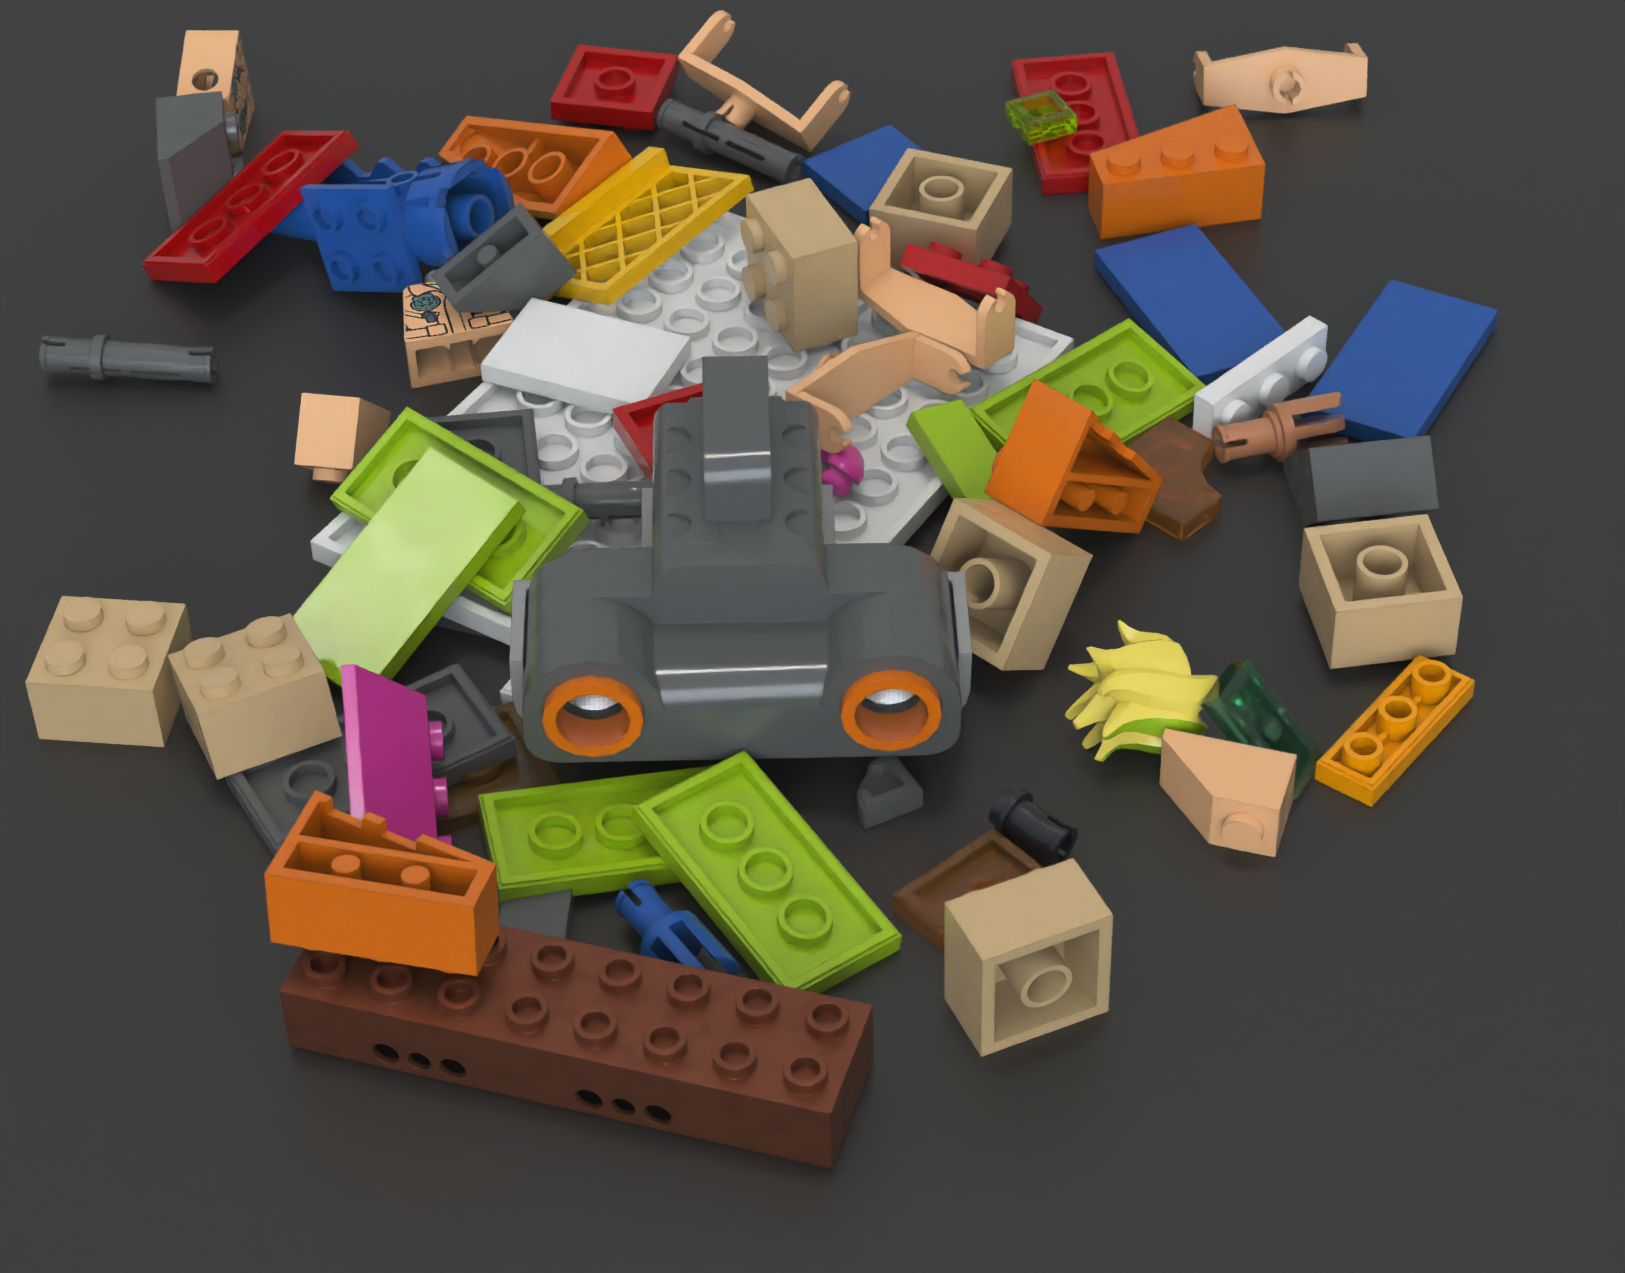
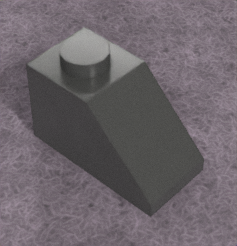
M519 203L431 276L452 307L458 313L522 310L532 297L545 300L550 295L556 293L562 285L577 274V271L552 238L526 208Z

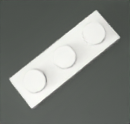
M1308 316L1197 392L1194 396L1192 441L1211 451L1214 449L1213 445L1222 443L1221 439L1212 440L1213 426L1256 419L1266 411L1268 405L1283 402L1286 397L1306 383L1315 381L1324 372L1327 363L1326 340L1328 325L1312 316Z

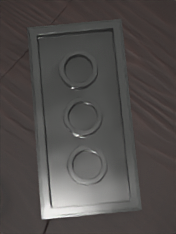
M459 663L405 686L426 695L428 722H442L444 760L431 761L432 778L446 777L447 788L518 755L515 738ZM344 714L337 717L342 733L341 737L225 777L227 785L274 857L315 790L332 796L334 809L351 815Z

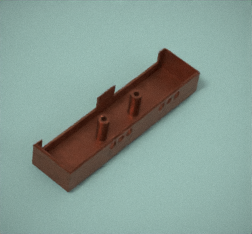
M499 925V934L478 976L445 973L435 969L392 962H378L368 958L326 951H311L303 948L279 990L289 1045L296 1048L826 1168H833L874 1061L873 1005ZM385 1044L392 1047L398 1053L399 1058H388L382 1055L375 1045ZM410 1053L424 1055L431 1064L424 1065L418 1063L411 1057ZM442 1060H455L465 1068L466 1072H452L443 1065ZM578 1091H592L601 1098L602 1103H589L579 1096ZM614 1099H624L630 1102L635 1110L629 1111L618 1107ZM649 1105L660 1106L669 1112L671 1118L666 1120L656 1118L648 1112L646 1107Z

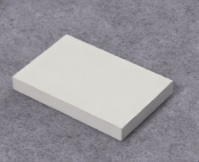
M532 297L481 363L482 381L613 415V408L663 394L691 354V337Z

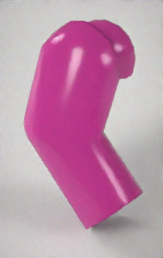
M852 445L838 453H829L820 449L821 462L829 466L822 473V484H833V494L839 498L846 497L854 483L859 485L864 478V459L861 453Z

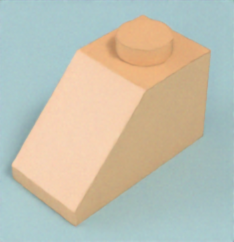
M302 393L294 464L313 470L312 480L342 484L386 432L390 424L391 411L362 398Z
M1165 728L1162 736L1159 785L1209 844L1276 857L1293 801L1297 755Z

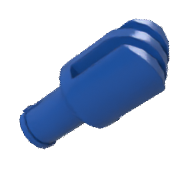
M638 879L627 885L641 900L640 906L635 905L623 890L618 893L615 900L616 912L643 939L640 948L641 956L706 969L696 957L704 945V949L715 961H718L730 975L739 976L742 972L741 965L695 914L690 911L674 912L656 892L651 882L646 879Z

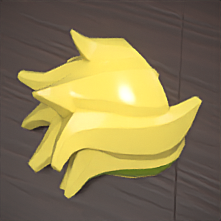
M1119 620L1117 621L1118 629L1125 644L1124 646L1109 650L1092 646L1087 647L1086 649L1094 662L1070 664L1068 666L1070 671L1094 683L1064 715L1069 720L1075 718L1072 723L1076 730L1097 723L1082 741V745L1086 750L1102 742L1094 760L1104 762L1111 753L1119 749H1132L1161 754L1162 736L1165 728L1201 736L1209 728L1204 721L1202 722L1199 712L1209 700L1218 677L1215 675H1191L1190 665L1182 647L1166 635L1141 632Z

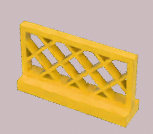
M646 148L543 228L577 271L575 276L562 285L556 293L546 298L545 301L556 296L611 305L745 198L747 194H750L754 190L750 175L672 166L669 164L664 148Z

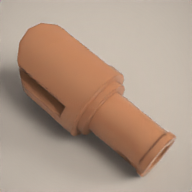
M1340 391L1270 404L1263 413L1262 418L1213 426L1212 440L1221 439V442L1225 443L1213 445L1218 461L1226 463L1229 460L1269 453L1272 458L1281 463L1285 459L1308 448L1348 444V439L1341 437L1325 438L1297 444L1298 439L1330 434L1345 429V417L1342 414L1317 415L1295 420L1292 415L1341 406L1343 403Z

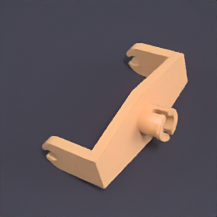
M724 10L715 12L678 56L687 76L725 102L716 113L724 116L726 123L744 130L752 120L811 152L848 105L851 92L846 90L848 85L840 80L831 82L803 117L798 119L741 79L711 64L730 40L735 29V22L730 20L732 15Z
M1346 43L1344 53L1284 46L1217 61H1211L1206 51L1194 52L1193 62L1196 67V71H1193L1194 86L1201 102L1206 106L1227 107L1236 104L1238 109L1286 114L1367 97L1368 58L1358 43Z
M871 217L872 229L863 223L859 225L854 234L858 241V298L901 333L915 331L959 351L967 359L968 363L981 369H986L1014 350L1016 301L1012 293L1003 288H997L995 290L997 300L986 295L977 311L956 294L890 268V227L886 222L877 217Z
M909 331L852 346L841 354L830 352V356L824 355L814 372L785 391V401L809 402L816 409L819 418L820 449L829 453H838L847 449L852 444V440L842 438L838 430L841 434L852 430L853 427L849 419L860 416L913 378L946 394L955 395L970 386V381H962L958 377L957 372L962 376L970 372L971 368L967 359L959 351L915 331Z

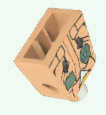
M186 30L176 96L222 91L225 112L235 111L239 144L231 145L232 154H236L243 149L255 108L239 30ZM208 72L218 76V82L213 88L211 87L214 76H207Z
M438 269L429 272L423 279L424 283L406 287L403 290L404 341L411 388L482 376L481 363L513 323L510 313L508 311L458 313L431 276Z

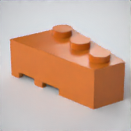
M1233 104L1091 153L1088 210L1101 240L1165 232L1192 224L1203 227L1258 220L1262 216L1265 162L1237 105Z
M1034 378L1006 444L997 453L993 461L992 476L984 493L1040 526L1139 534L1164 478L1135 451L1127 448L1114 431L1098 421L1099 417L1092 410Z
M315 790L264 873L270 941L272 943L302 947L311 951H326L368 958L378 962H392L440 970L445 973L478 976L499 934L496 863L425 834L420 835L416 842L388 831L387 821L381 816L367 812L361 817V820L334 809L333 797Z

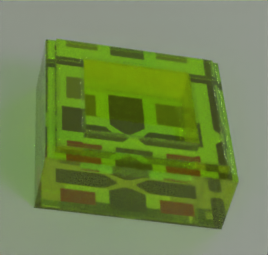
M1054 89L1006 102L1005 118L1028 145L1077 132L1078 116Z

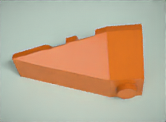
M466 116L438 153V156L446 164L464 161L469 157H473V159L486 161L483 164L488 168H498L510 185L515 206L521 203L532 217L552 220L633 159L614 131Z

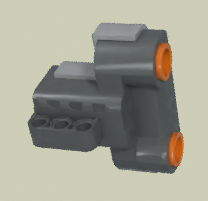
M767 355L702 356L703 397L690 398L687 403H665L655 413L653 420V488H642L641 547L592 548L568 552L544 564L532 580H513L509 656L512 700L516 712L522 717L526 747L535 757L557 763L728 759L743 750L752 759L916 756L941 753L949 749L958 740L961 731V709L967 703L970 693L972 665L965 572H946L932 556L911 546L890 543L836 544L833 484H822L820 430L817 411L807 401H784L781 396H769Z

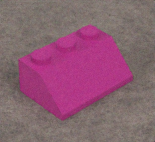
M356 664L341 665L351 816L362 820V816L367 812H371L385 818L387 830L414 842H416L420 835L425 834L452 846L451 835L437 836L436 819L449 818L446 777L432 778L431 761L444 760L442 722H428L426 695Z

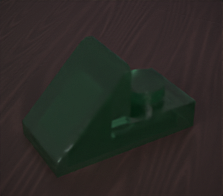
M1248 658L1229 664L1201 703V707L1225 735L1223 740L1296 754L1293 799L1299 798L1315 773L1316 762L1324 754Z

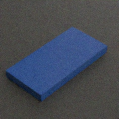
M1196 224L1094 250V267L1145 332L1206 386L1285 333V330Z
M1390 279L1308 396L1340 391L1343 404L1339 407L1303 413L1301 418L1326 414H1342L1345 417L1346 428L1334 433L1364 442L1425 436L1496 328L1499 310Z

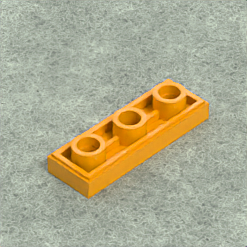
M1419 654L1316 762L1314 779L1372 807L1470 701L1474 693L1475 680L1450 669L1440 661L1431 660Z

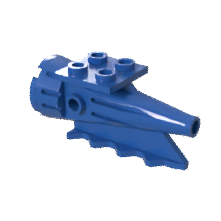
M386 157L376 163L372 173H365L347 158L321 184H306L300 188L303 201L270 232L317 242L333 291L403 293V290L410 285L424 283L418 262L442 267L512 210L515 204L510 185L504 174L498 168H488L483 163L486 161L473 159V157H469L464 161L443 165L438 163L433 157H426L419 162L415 171H405L390 157Z

